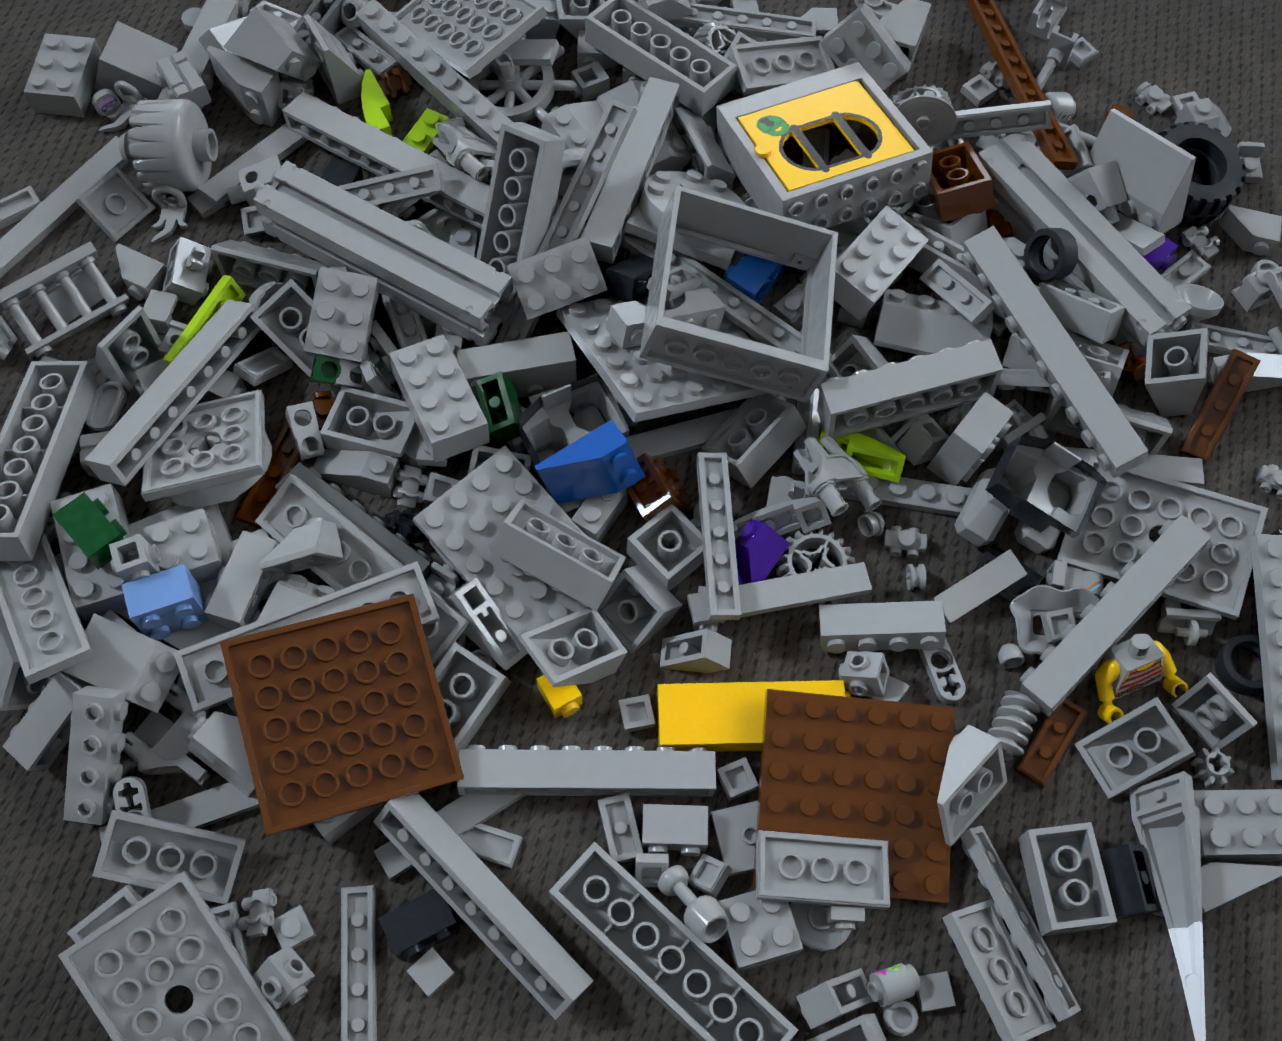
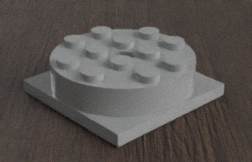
M688 170L687 172L657 171L646 180L640 201L626 222L624 231L656 243L660 219L676 185L739 204H746L733 191L727 188L725 182L718 179L711 180L705 178L695 170ZM675 233L674 251L718 268L728 269L735 250Z
M262 390L196 404L144 464L141 495L145 502L166 497L178 505L203 508L224 501H233L241 493L252 487L268 470L272 458V446L265 431L264 395Z

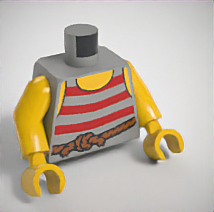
M1135 634L1130 640L1115 645L1108 650L1101 665L1095 672L1099 701L1103 702L1097 714L1102 720L1110 724L1112 723L1111 717L1117 720L1124 716L1123 711L1113 705V700L1160 681L1163 676H1166L1163 681V688L1172 696L1177 697L1175 694L1177 686L1185 692L1188 691V684L1175 675L1177 669L1169 651L1159 641H1153L1148 634Z

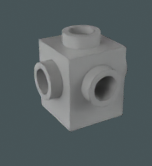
M141 534L109 544L112 555L110 563L116 577H122L126 582H130L160 572L158 563L162 561L160 552L155 544L151 545Z
M847 651L845 662L841 663L839 667V679L844 680L846 690H849L850 694L855 696H884L890 673L884 654L869 651Z
M290 945L269 956L253 975L263 995L276 1010L288 1002L294 1005L308 993L306 986L315 976Z

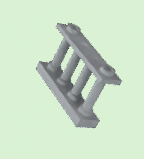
M91 241L0 289V311L4 309L11 313L32 344L24 349L30 358L36 356L40 359L43 355L47 356L53 351L51 347L110 314L115 317L128 309L126 305L130 304L126 293L117 298L96 267L95 259L99 255ZM78 268H81V270L85 269L107 304L92 311L70 279V273ZM54 281L61 284L82 315V318L69 325L66 324L45 293V286ZM28 295L35 297L57 330L44 339L40 337L19 306L21 303L19 300Z

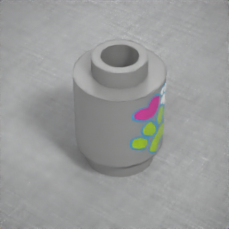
M902 963L871 973L870 982L867 983L871 999L874 1002H878L882 1007L913 997L915 992L919 991L921 987L916 969L911 964L904 965Z

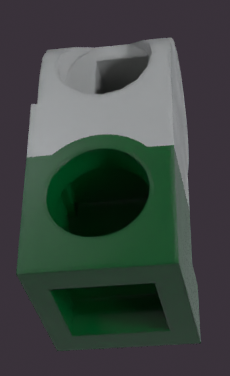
M320 354L314 356L309 382L364 390L366 380L360 364Z

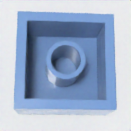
M185 564L121 584L129 618L149 638L154 640L164 639L172 632L181 629H194L200 626L202 622L209 620L204 613L205 601L201 587Z

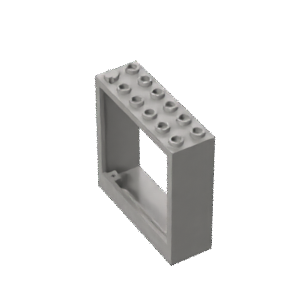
M676 185L659 222L639 358L807 402L829 372L838 232ZM675 233L807 271L800 354L664 317Z

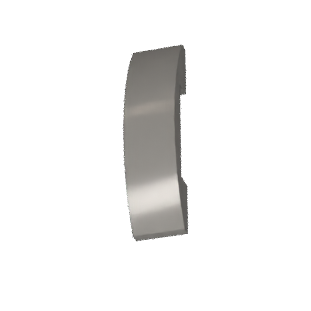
M820 497L800 498L781 502L754 511L733 521L735 541L739 537L741 528L750 519L767 523L779 535L802 528L803 533L832 524L825 504Z

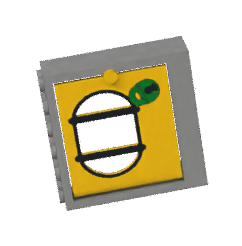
M859 62L716 106L718 145L720 144L723 147L728 164L731 163L733 165L736 176L760 210L826 229L881 211L886 205L890 208L929 194L933 151ZM844 119L861 122L870 128L878 138L877 145L872 151L865 147ZM833 122L859 156L827 165L802 131ZM790 136L795 138L816 168L798 165L785 155L783 145Z

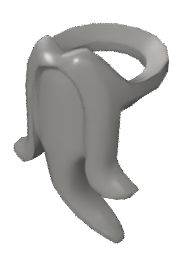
M117 81L114 89L123 103L114 114L107 115L108 119L114 123L101 127L99 131L116 132L129 125V118L138 115L132 113L134 106L137 105L138 101L148 100V98H143L141 93L131 84L125 81ZM120 88L127 90L132 95H123Z
M161 185L153 188L151 195L153 200L161 207L159 221L152 225V227L157 230L163 229L151 241L152 243H157L170 237L176 231L178 224L183 229L188 228V225L184 222L188 203L185 195L175 187ZM169 193L174 196L161 200L158 194Z

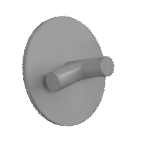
M925 91L924 95L910 97L897 107L928 146L943 142L952 135L956 128L957 116L954 108L946 100L935 96L933 91Z

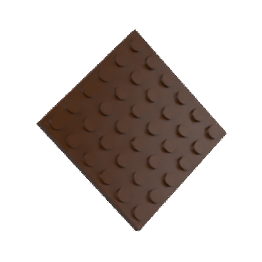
M414 594L220 642L267 837L464 779Z
M767 689L765 692L756 833L758 830L888 841L890 898L949 903L951 846L945 843L937 799L949 745L954 737L955 708ZM755 843V858H754L753 885H756V843Z

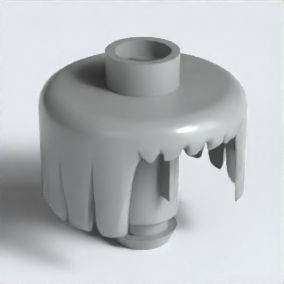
M188 99L138 101L132 110V113L138 115L131 116L129 124L142 127L129 129L128 132L120 136L119 150L122 158L133 163L136 170H146V172H138L137 177L143 182H149L142 184L151 191L156 186L161 185L175 187L181 192L199 191L198 188L208 181L212 162L216 161L218 156L216 134L213 129L208 128L200 108Z

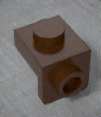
M1125 341L1118 345V347L1130 350L1120 378L1130 380V382L1142 381L1145 379L1146 357L1134 356L1131 346L1132 342Z

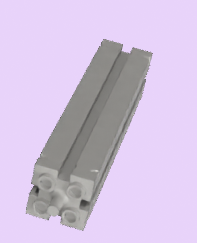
M1014 132L1003 138L1000 145L996 146L994 143L979 152L977 156L992 178L995 206L992 209L993 211L998 210L1004 217V222L1008 221L1011 224L1013 235L1026 244L1030 236L1039 229L1063 228L1068 230L1076 239L1078 260L1071 274L1062 280L1126 307L1117 337L1112 339L1117 346L1125 341L1132 342L1131 346L1134 356L1146 357L1148 335L1177 332L1188 321L1186 316L1192 307L1179 297L1180 294L1031 141L1026 140V136L1022 132ZM1053 238L1047 241L1043 250V259L1050 271L1054 269L1059 259V249Z
M287 160L280 169L273 173L271 179L273 184L271 186L258 183L255 187L256 195L253 201L258 213L261 214V222L267 234L278 237L280 241L329 267L346 266L348 272L378 278L380 294L408 307V309L417 312L469 341L473 340L478 346L488 345L496 335L498 325L500 323L504 324L515 309L514 295L510 294L513 290L512 276L504 272H498L496 268L328 181L302 168L298 169L295 164Z

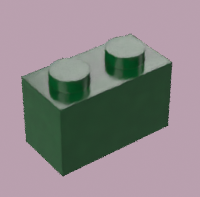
M502 371L474 381L483 414L488 422L489 434L501 444L520 437L518 434V418L521 416L522 411L514 383Z
M83 492L52 515L99 570L112 560L109 544L123 540L127 532L116 519L109 522L105 516L110 512L98 498L92 501Z

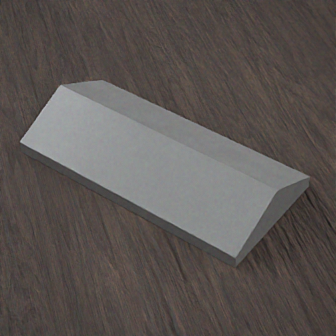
M112 809L92 876L156 890L185 871L204 900L228 904L246 839Z

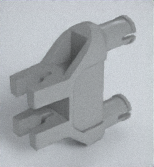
M441 123L439 129L445 132L449 142H445L439 137H434L432 142L446 155V160L458 170L464 169L476 181H482L487 176L489 169L479 160H495L497 148L464 127L457 126L454 129L448 124Z
M831 436L823 437L821 440L827 452L813 437L807 438L804 441L810 450V457L805 449H797L793 453L805 472L806 487L813 496L822 499L833 517L841 515L849 507L839 492L854 493L864 506L866 512L873 511L882 503L881 498L878 497L868 483L869 475L863 466L847 455Z
M173 683L170 688L173 694L168 692L164 701H167L182 713L179 719L152 747L136 737L133 732L126 733L125 738L132 746L125 742L122 751L137 762L138 770L143 774L165 775L184 773L202 787L208 781L210 775L193 761L196 756L187 750L190 743L188 735L191 733V728L203 715L206 718L210 717L209 709L197 714L194 713L187 692L180 688L178 684Z

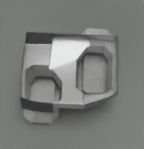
M601 376L581 379L540 396L518 418V434L531 457L530 470L537 482L552 498L553 496L536 470L535 465L605 424L599 410L607 422L613 419L624 437L629 435L628 426L619 406ZM585 402H588V403H589V404L586 405L585 407L580 406L581 404H583V403H585ZM586 499L559 503L558 505L572 518Z
M1021 435L1007 445L996 468L987 469L979 475L954 525L957 534L979 547L987 545L994 540L1008 514L1020 520L1014 531L1017 542L1036 554L1045 553L1055 547L1061 532L1072 538L1080 535L1094 511L1107 481L1090 464L1058 443L1039 437Z

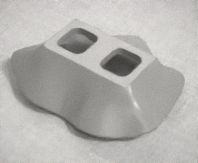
M1037 585L1017 596L1010 603V610L1015 617L1017 640L1020 649L1027 654L1042 655L1050 645L1056 648L1061 642L1047 643L1045 635L1034 634V616H1040L1043 612L1072 607L1075 618L1080 622L1083 619L1080 617L1082 611L1091 602L1096 605L1101 599L1085 588L1073 587L1068 590H1059L1047 585Z

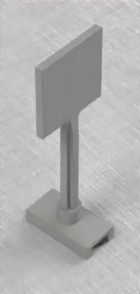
M1055 25L1041 60L1045 65L1036 79L1041 91L1054 68L1061 71L1065 70L1079 34L1074 33L1072 38L1058 33L1060 26ZM1032 131L1022 132L1026 136L1027 141H1031L1033 144L1036 143ZM997 134L980 136L975 148L984 150L994 143L998 146L1001 142L998 140Z

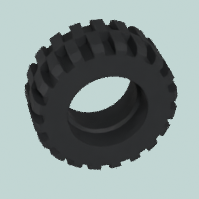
M1195 122L1176 123L1158 134L1196 157L1193 170L1199 174L1204 185H1199L1192 181L1190 182L1182 222L1178 225L1189 226L1192 224V226H1198L1215 220L1241 193L1244 187L1243 183L1246 180L1244 158H1240L1241 151L1238 146L1234 147L1232 144L1233 140L1229 136H1223L1221 130L1216 127L1211 129L1205 123H1199L1198 125Z

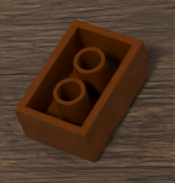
M969 142L933 151L929 194L927 197L941 222L954 221L959 217L973 213H982L987 209L995 207L992 178Z

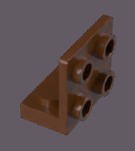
M647 453L639 456L637 461L645 477L626 489L641 516L649 521L670 504H673L691 517L693 509L690 504L693 503V500L685 489H680L678 485L680 478L671 467L667 469L658 457L653 459Z

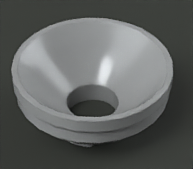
M1185 283L1175 287V290L1180 294L1179 297L1192 307L1186 316V319L1191 322H1200L1201 320L1218 315L1224 305L1220 295L1204 286Z

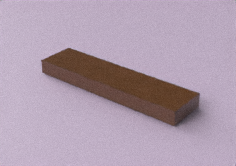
M1235 348L1231 350L1179 451L1194 458H1201L1205 463L1209 460L1261 360Z
M287 421L272 447V458L268 470L251 487L235 517L239 522L262 529L255 522L277 493L275 486L300 462L295 441L292 438Z

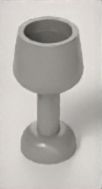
M675 865L668 868L658 880L659 890L666 896L677 895L687 906L684 913V923L699 939L705 943H712L720 939L729 927V919L719 902L714 897L708 895L697 898L687 887L689 876L683 866Z

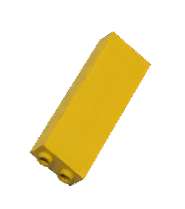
M844 680L658 684L659 747L670 746L674 747L676 751H688V748L705 747L707 751L715 752L762 751L765 692L767 689L851 697L850 692L845 690Z

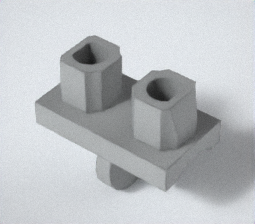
M1021 411L1018 413L1014 412L1007 421L1012 425L1008 430L1010 433L998 441L994 448L996 453L1001 449L1005 451L1007 445L1021 435L1043 439L1049 437L1041 425L1046 420L1044 414L1041 412L1022 424L1021 420L1025 418L1024 413Z
M1165 599L1161 606V616L1156 624L1157 632L1175 633V636L1183 637L1187 646H1195L1199 638H1207L1208 635H1212L1215 624L1222 618L1221 614L1189 606V609H1182L1180 602Z

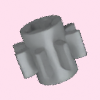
M1216 747L1210 753L1206 748L1201 749L1197 752L1199 758H1195L1190 762L1195 767L1193 778H1199L1204 781L1205 787H1209L1214 782L1221 787L1227 783L1226 777L1235 772L1230 768L1231 756L1221 753L1219 747Z

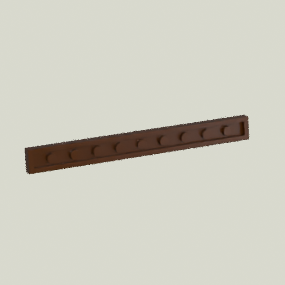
M969 0L967 5L1017 103L1045 101L1046 99L994 0ZM1051 110V128L1032 130V133L1044 156L1058 170H1074L1079 161Z

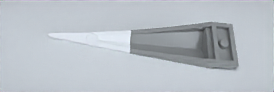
M1183 771L1129 790L1131 816L1140 843L1145 847L1155 888L1171 938L1195 1041H1206L1199 807L1195 806L1192 776Z

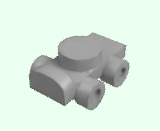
M988 61L981 67L979 72L994 86L1010 88L996 61L994 63Z
M1147 81L1142 83L1135 92L1138 95L1135 98V102L1140 106L1147 102L1149 105L1146 107V111L1151 115L1157 111L1162 114L1173 104L1168 94H1164L1163 90L1157 85L1151 86Z
M1204 225L1198 229L1192 226L1181 234L1184 246H1190L1192 251L1199 257H1203L1206 261L1220 251L1217 248L1220 245V239L1217 236H1213L1208 240L1205 236L1209 234V229Z
M1274 464L1263 465L1256 481L1261 483L1259 490L1270 493L1272 488L1278 490L1276 498L1282 500V470H1279V467Z
M404 465L403 470L399 469L397 471L396 480L400 482L393 491V497L398 498L397 505L415 508L416 502L423 503L424 492L418 491L419 486H426L428 477L421 474L422 468Z
M892 526L891 530H885L884 548H890V556L899 557L901 556V550H907L908 558L917 559L919 552L925 553L927 534H920L918 528L902 530L901 526Z
M273 889L255 890L252 897L242 900L243 910L250 911L249 916L241 917L238 925L240 930H247V937L267 935L268 926L274 924V910L272 907L277 904V896Z

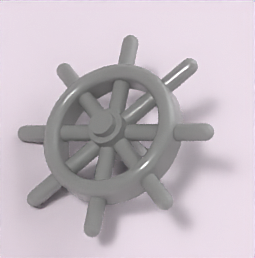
M526 34L522 35L520 39H526ZM561 45L555 60L564 54L565 49ZM505 51L501 53L499 58L495 59L497 65H487L479 74L466 80L481 94L482 90H496L487 97L494 106L505 97L504 107H496L514 123L527 122L535 117L543 123L544 115L548 114L545 109L550 104L555 91H573L576 89L575 81L555 80L551 65H530L520 73L521 65H514L511 54ZM540 71L543 74V80H529ZM492 72L498 77V80L486 79ZM525 90H535L538 92L532 98ZM517 100H521L524 103L514 107V103Z

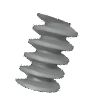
M1013 690L1005 691V696L1000 701L1001 706L997 709L996 717L992 720V728L987 732V734L1001 740L1003 756L1006 761L1012 760L1013 755L1022 756L1024 754V750L1017 744H1028V738L1023 734H1031L1033 729L1027 723L1035 724L1037 717L1033 713H1039L1042 709L1030 697Z

